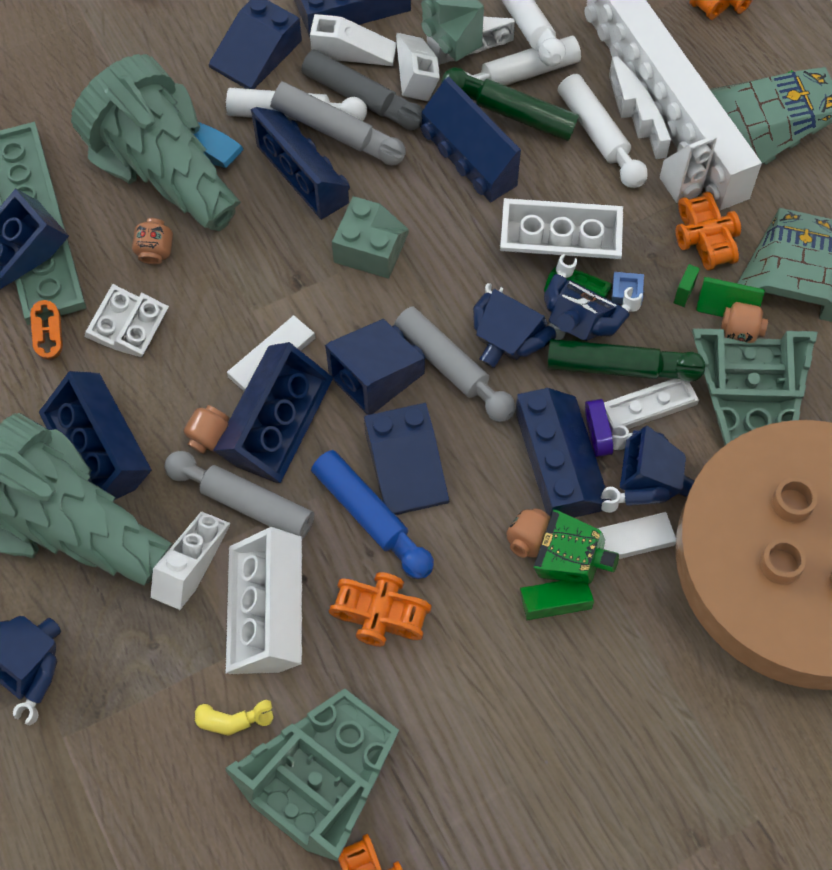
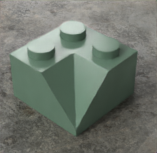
M422 0V29L428 37H432L439 44V47L445 54L448 53L455 61H458L482 47L484 6L478 0Z
M353 196L332 240L334 263L389 279L408 236L409 229L381 204Z

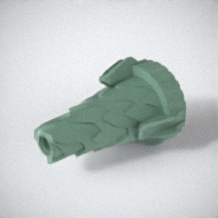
M135 54L131 57H125L111 64L94 77L81 92L71 113L73 128L88 145V159L99 168L117 178L123 179L128 184L136 181V173L145 183L149 180L164 198L177 205L183 213H190L204 228L221 231L229 225L228 222L235 214V207L241 201L216 174V168L204 154L207 149L194 135L199 131L200 125L197 121L191 98L183 84L175 83L152 56L149 57L147 54Z
M14 413L4 419L0 424V553L34 558L39 551L37 545L39 544L54 554H57L60 550L82 564L99 567L113 576L118 572L145 586L146 583H150L152 581L153 568L167 553L173 543L137 523L133 515L113 502L115 498L113 495L89 482L88 479L92 470L62 432L56 429L48 430L21 413Z

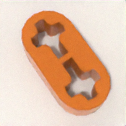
M38 301L33 305L30 313L32 344L34 351L40 357L50 360L59 356L63 347L61 315L59 309L51 301ZM45 307L54 313V316L48 318L49 327H44L42 318L37 317L38 314L43 312ZM45 333H49L50 340L56 343V346L51 347L49 353H46L45 349L40 347V344L45 343Z

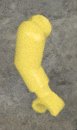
M263 700L254 707V710L249 712L244 710L234 715L213 710L210 705L202 704L195 710V722L201 729L229 736L251 727V723L254 722L261 726L271 724L273 714L269 710L272 709V704L270 700Z

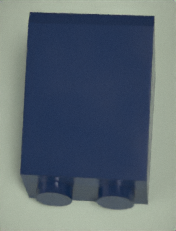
M384 318L330 341L325 345L328 372L334 377L333 381L367 415L374 414L425 374V355L422 350L416 345L412 346L405 340L402 331L395 325L391 326Z

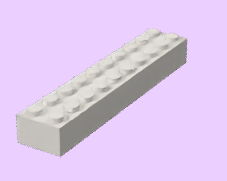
M587 0V6L584 9L587 21L593 24L600 40L604 41L610 49L611 56H618L637 76L651 95L663 117L669 136L677 147V151L713 135L717 137L703 187L706 192L709 191L713 195L718 209L721 211L750 199L762 162L646 0Z

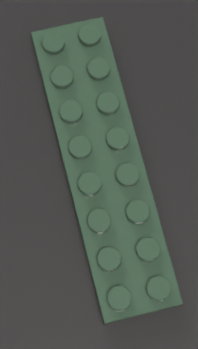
M31 122L0 130V206L16 188L38 200L65 231L36 123ZM68 238L50 259L15 280L27 325L31 324V308L41 300H48L54 303L59 309L60 315L87 308ZM45 307L43 312L38 314L37 317L42 318L44 321L50 316H54V313Z

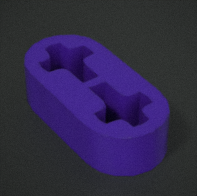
M602 399L586 401L585 416L594 454L596 457L612 455L613 439L604 402Z

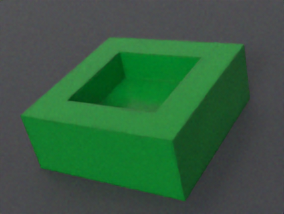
M691 264L688 265L678 286L674 304L685 307L695 286L700 268Z

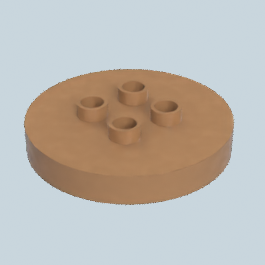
M814 420L784 421L765 425L740 435L722 447L704 465L692 485L678 522L676 563L681 586L691 609L708 634L725 651L752 670L771 679L793 686L821 690H832V423Z

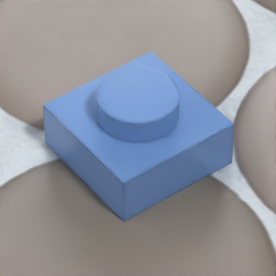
M614 272L611 301L616 304H623L624 291L629 287L633 288L631 298L639 297L643 293L644 274Z

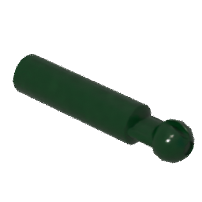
M453 67L448 69L441 81L443 82L444 79L450 77L472 100L476 101L479 107L569 141L579 114L489 79L482 81L469 76L461 68Z
M551 339L548 353V369L648 379L660 377L681 379L686 382H694L700 379L705 371L703 357L695 352H668L657 348Z

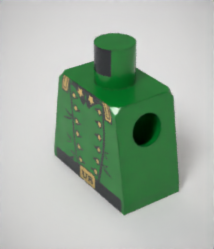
M553 509L533 568L539 578L590 584L594 579L597 568L615 572L619 561V553L604 549L606 540L602 531Z

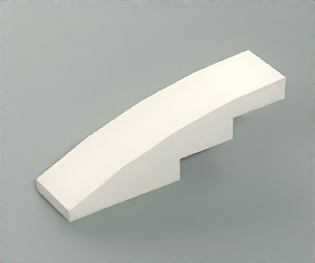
M618 56L612 57L609 78L621 118L632 117L638 139L650 138L655 159L667 158L671 138L662 115L651 95L637 76Z

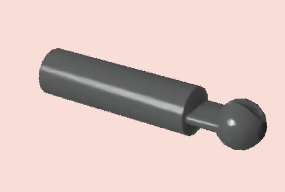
M315 49L311 50L305 57L302 64L303 75L346 98H360L366 104L368 110L381 117L393 120L406 130L414 131L421 127L423 108L419 104L403 99L389 88Z

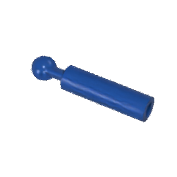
M335 450L322 454L311 468L312 473L384 551L391 550L402 561V569L407 576L413 579L426 578L432 572L434 566V558L430 551L423 547H417L407 536L409 530Z

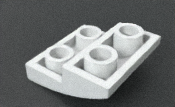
M112 284L88 326L84 337L114 350L142 357L169 306L144 293H141L138 297Z

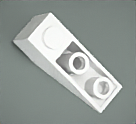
M314 14L310 32L311 50L315 49L337 61L393 66L397 47L396 42L343 17Z
M483 17L482 47L468 55L513 41L514 19ZM427 36V43L437 56L439 65L455 61L448 53L445 54L441 50L439 44L432 37Z
M397 33L396 41L402 96L428 101L440 79L438 58L423 38Z
M715 135L692 143L663 161L660 179L676 203L679 202L680 198L692 199L702 193L717 141Z
M200 512L153 568L150 598L181 610L200 584L230 527V523Z

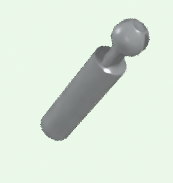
M284 81L278 85L270 104L271 108L359 152L364 151L380 159L386 165L394 166L401 163L406 154L405 146L398 138L390 137L374 129L372 125Z
M412 306L405 309L398 316L394 325L402 331L405 339L412 346H418L424 353L425 358L468 398L478 395L485 402L486 412L492 420L497 422L507 421L514 415L515 403L513 397L507 392H495L487 385L490 376L420 311Z
M173 452L165 461L164 468L172 480L186 481L191 479L200 483L201 494L267 526L301 536L302 540L312 526L315 516L313 511L216 465H212L205 470L197 466L195 458L189 452Z

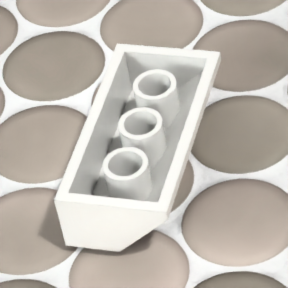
M504 198L500 251L621 259L623 206Z
M269 527L229 546L226 673L228 674L279 673L301 665V536Z

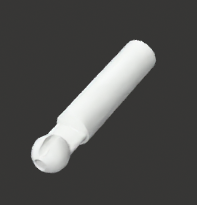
M502 0L531 47L538 50L541 62L547 66L560 64L566 55L565 45L556 38V32L534 0Z
M568 36L559 39L565 45L566 55L562 62L556 66H547L539 59L538 50L530 48L483 63L481 73L475 75L466 73L482 81L489 79L507 86L578 63L581 60V50L577 39L574 36Z
M572 74L566 77L558 86L559 95L573 113L579 114V123L606 161L610 164H619L621 167L620 178L622 183L630 188L642 186L646 182L648 175L646 165L640 160H632L628 155L631 150V144L581 75Z
M228 88L226 98L227 115L252 118L251 109L254 107L277 111L270 107L275 91ZM308 93L362 121L367 115V106L360 98L349 97L342 103H331L327 94ZM285 115L289 120L297 121V120H295V119H293V118H291V117Z

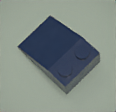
M250 0L238 12L211 58L209 68L246 89H255L302 41L300 18L269 0Z
M16 188L0 206V289L50 259L69 237L38 200Z
M426 402L364 416L365 435L382 501L395 515L449 503L435 433Z

